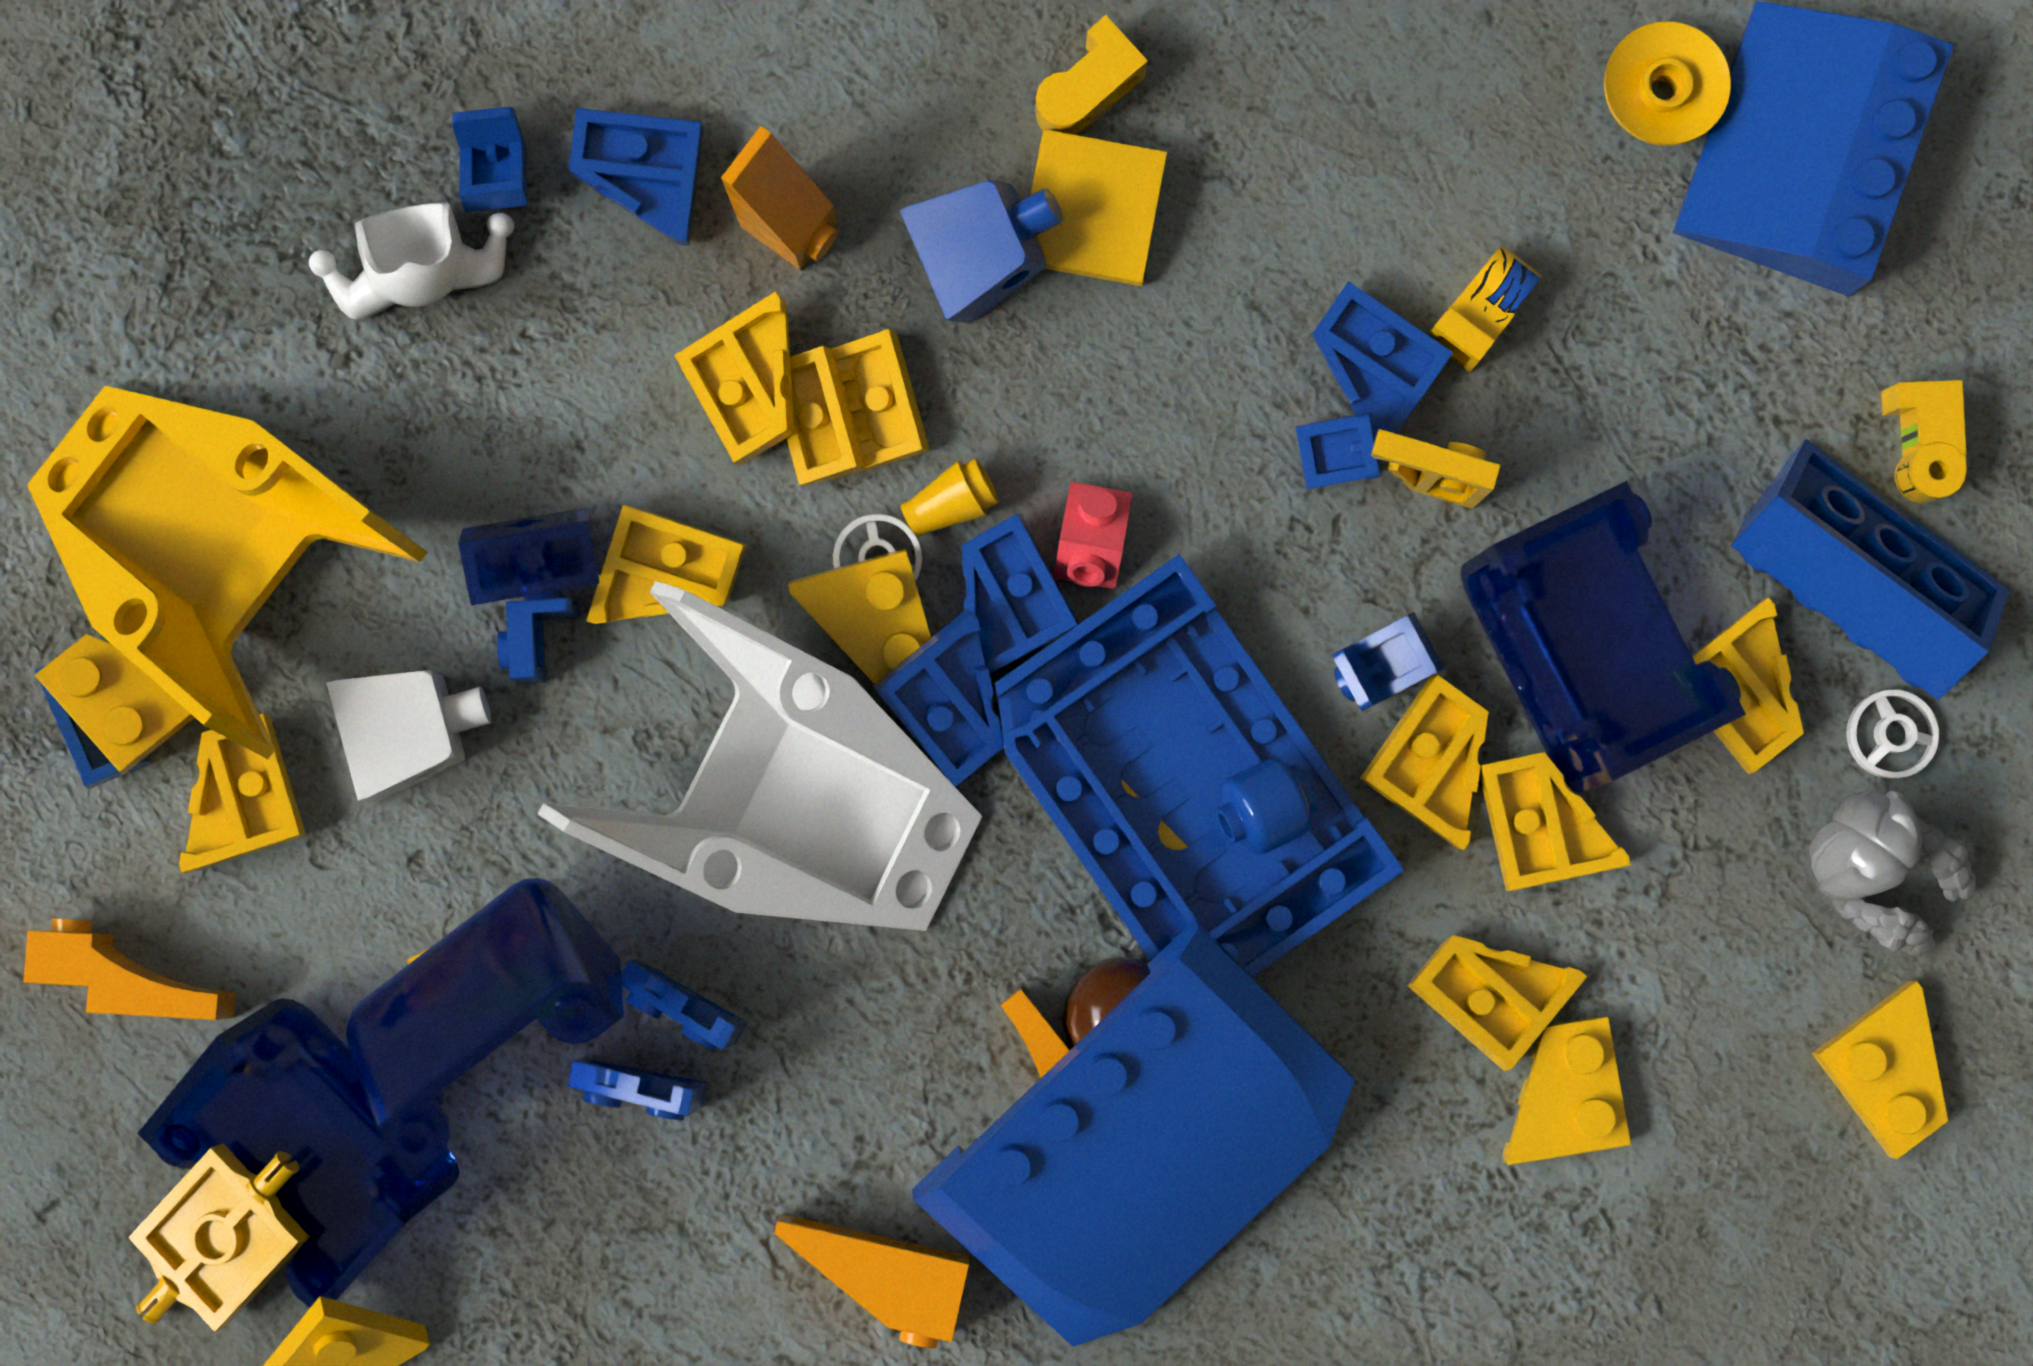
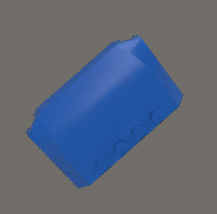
M1180 554L995 683L1007 757L1150 961L1195 919L1254 977L1405 871L1368 818H1364L1219 614L1216 604ZM1268 759L1280 760L1288 767L1296 765L1306 775L1317 800V810L1311 813L1312 823L1308 832L1265 854L1252 853L1240 841L1231 844L1222 833L1215 814V810L1222 806L1221 789L1224 781ZM1121 779H1122L1140 798H1137V797H1134V796H1131L1130 794H1128V793L1125 791V789L1123 788V786H1122ZM1161 820L1188 846L1187 848L1172 850L1161 842L1158 835V827Z
M1195 919L1147 964L1151 973L966 1150L958 1145L912 1189L915 1202L1073 1347L1142 1324L1330 1147L1355 1082L1350 1071Z

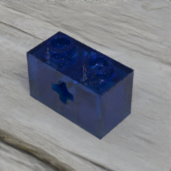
M589 507L462 529L458 545L471 606L600 583L601 568Z

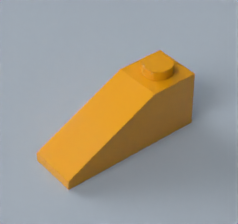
M760 126L723 174L721 180L741 228L801 271L810 258L819 261L834 243L838 235V230L834 228L838 222L834 205L774 135Z
M782 1214L777 1220L774 1232L776 1236L887 1328L901 1331L900 1341L924 1348H937L939 1340L952 1342L970 1256Z

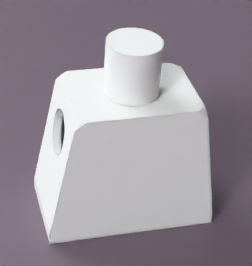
M432 670L327 682L358 801L368 803L382 801L460 764L465 760V753L459 732L492 722L489 704L482 687L449 695L443 676Z

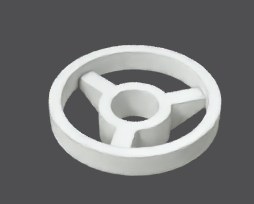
M867 514L850 522L839 534L833 551L834 569L841 567L839 560L840 549L846 536L854 528L866 522L869 539L860 547L858 553V560L860 562L865 560V554L872 546H883L889 553L895 552L893 545L888 540L878 537L876 521H886L898 526L908 535L914 546L915 565L911 563L910 565L915 581L917 580L922 564L921 548L911 528L902 520L888 514Z
M1884 690L1869 695L1854 708L1847 724V743L1853 758L1864 770L1881 778L1897 779L1916 774L1928 765L1938 747L1939 728L1934 713L1922 699L1907 691ZM1886 697L1901 698L1913 704L1925 718L1929 735L1918 732L1916 724L1908 716L1896 714ZM1875 701L1881 719L1874 728V739L1877 746L1866 758L1858 745L1857 725L1863 711ZM1891 722L1901 724L1905 730V739L1899 746L1890 743L1886 737V729ZM1915 743L1927 745L1922 758L1909 769L1891 772L1875 766L1887 753L1907 751Z

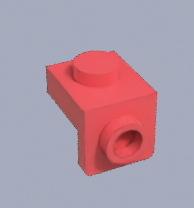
M1070 482L1054 570V577L1056 579L1073 582L1084 587L1097 586L1108 589L1116 587L1132 492Z

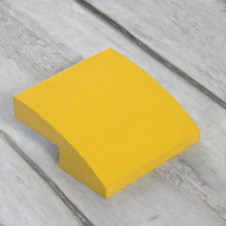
M1043 129L1031 195L1044 188L1049 189L1056 198L1063 214V223L1036 236L1046 258L1047 265L1044 269L1142 287L1167 152Z
M886 329L835 348L820 346L790 357L794 433L786 439L800 486L845 477L930 451L896 331Z

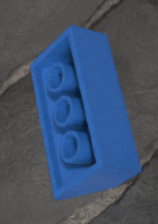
M1807 439L1797 447L1747 514L1731 545L1741 553L1744 560L1752 568L1771 575L1790 589L1803 606L1825 615L1841 627L1854 644L1863 649L1872 650L1892 665L1904 681L1914 687L1923 688L1937 700L1944 696L1989 653L2010 592L2009 588Z

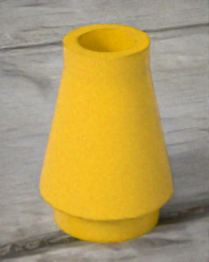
M974 458L964 464L961 460H957L912 499L900 504L909 527L915 536L919 538L931 531L988 516L987 509L998 504L999 498L982 464L977 458Z

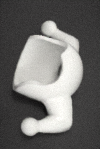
M448 202L407 206L375 214L355 223L358 250L364 270L354 281L349 280L338 272L334 256L326 250L315 251L310 256L309 266L315 275L323 278L341 311L351 319L364 320L380 313L393 304L407 307L427 306L441 300L452 290L476 288L495 283L502 278L504 273L507 237L513 233L515 223L505 213L491 215L487 221V229L490 236L482 249L474 250L462 243L456 220Z

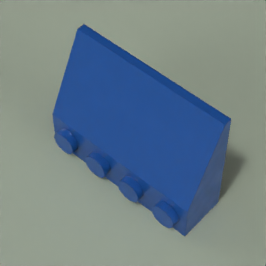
M1756 1L1730 70L1731 90L1728 104L1720 119L1708 131L1672 233L1845 296H1851L1872 280L1954 44L1895 23Z

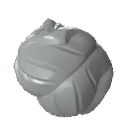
M1889 791L1885 795L1878 792H1859L1847 796L1838 805L1832 820L1820 829L1810 845L1809 857L1814 875L1819 882V891L1831 900L1840 916L1845 919H1852V923L1857 929L1869 932L1870 935L1878 939L1882 946L1893 952L1901 950L1910 956L1926 954L1935 946V941L1932 938L1934 930L1928 926L1923 918L1917 914H1912L1906 908L1895 907L1888 909L1883 906L1866 903L1862 898L1900 885L1906 879L1909 870H1912L1918 863L1922 845L1930 856L1933 874L1938 879L1939 886L1943 889L1944 897L1952 902H1955L1958 898L1970 900L1976 886V876L1972 872L1971 863L1967 861V849L1951 838L1944 837L1943 832L1933 824L1925 823L1919 818L1911 801L1903 793Z

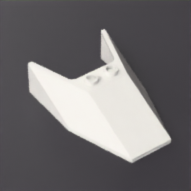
M655 581L650 590L651 595L733 681L735 686L733 702L680 807L673 813L662 815L543 802L538 815L571 836L735 913L926 931L982 815L853 677L686 590Z

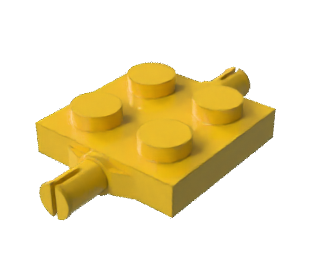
M224 1143L211 1147L128 1237L150 1261L154 1273L159 1280V1283L136 1305L139 1315L149 1311L142 1318L143 1320L151 1324H157L161 1317L178 1300L193 1308L210 1328L216 1332L226 1327L308 1240L310 1236L281 1206L279 1198L276 1196V1193L299 1171L297 1161L288 1163L293 1158L290 1154L278 1151L269 1164L256 1175L250 1172Z

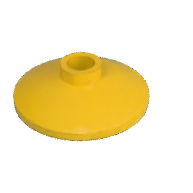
M1654 22L1632 31L1614 49L1604 74L1605 98L1615 120L1632 136L1653 145H1682L1703 136L1720 119L1730 97V71L1722 51L1705 33L1680 22ZM1660 81L1668 84L1672 91V97L1666 100L1657 98L1652 91V83Z

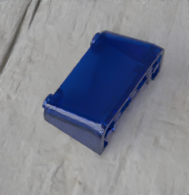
M1627 481L1493 544L1461 567V579L1467 597L1543 748L1551 761L1564 775L1566 784L1573 792L1577 793L1612 782L1746 715L1740 703L1741 692L1735 677L1728 669L1724 667L1718 668L1710 661L1695 663L1638 551L1648 541V529L1652 526L1651 514L1643 499L1637 494H1633Z
M528 878L513 884L361 1000L351 1011L346 1030L347 1044L382 1145L388 1155L410 1178H413L438 1159L446 1150L450 1138L449 1119L440 1107L443 1104L444 1093L442 1090L535 1019L557 1040L569 1044L587 1043L597 1038L624 1017L621 959L557 886L544 879Z
M281 998L274 1000L217 1035L137 1133L157 1153L162 1161L180 1169H192L211 1147L222 1143L250 1172L256 1175L269 1164L278 1151L286 1152L293 1157L288 1163L297 1161L299 1171L276 1193V1196L279 1198L281 1206L310 1236L286 1266V1278L292 1292L309 1309L319 1296L341 1301L432 1209L459 1178V1166L449 1148L313 1011L304 1004L292 999Z

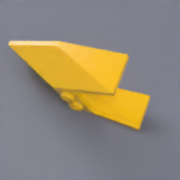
M106 385L27 484L91 626L204 726L267 760L276 749L233 661L232 647L235 640L307 547L319 539H327L416 562H421L428 553L255 421Z

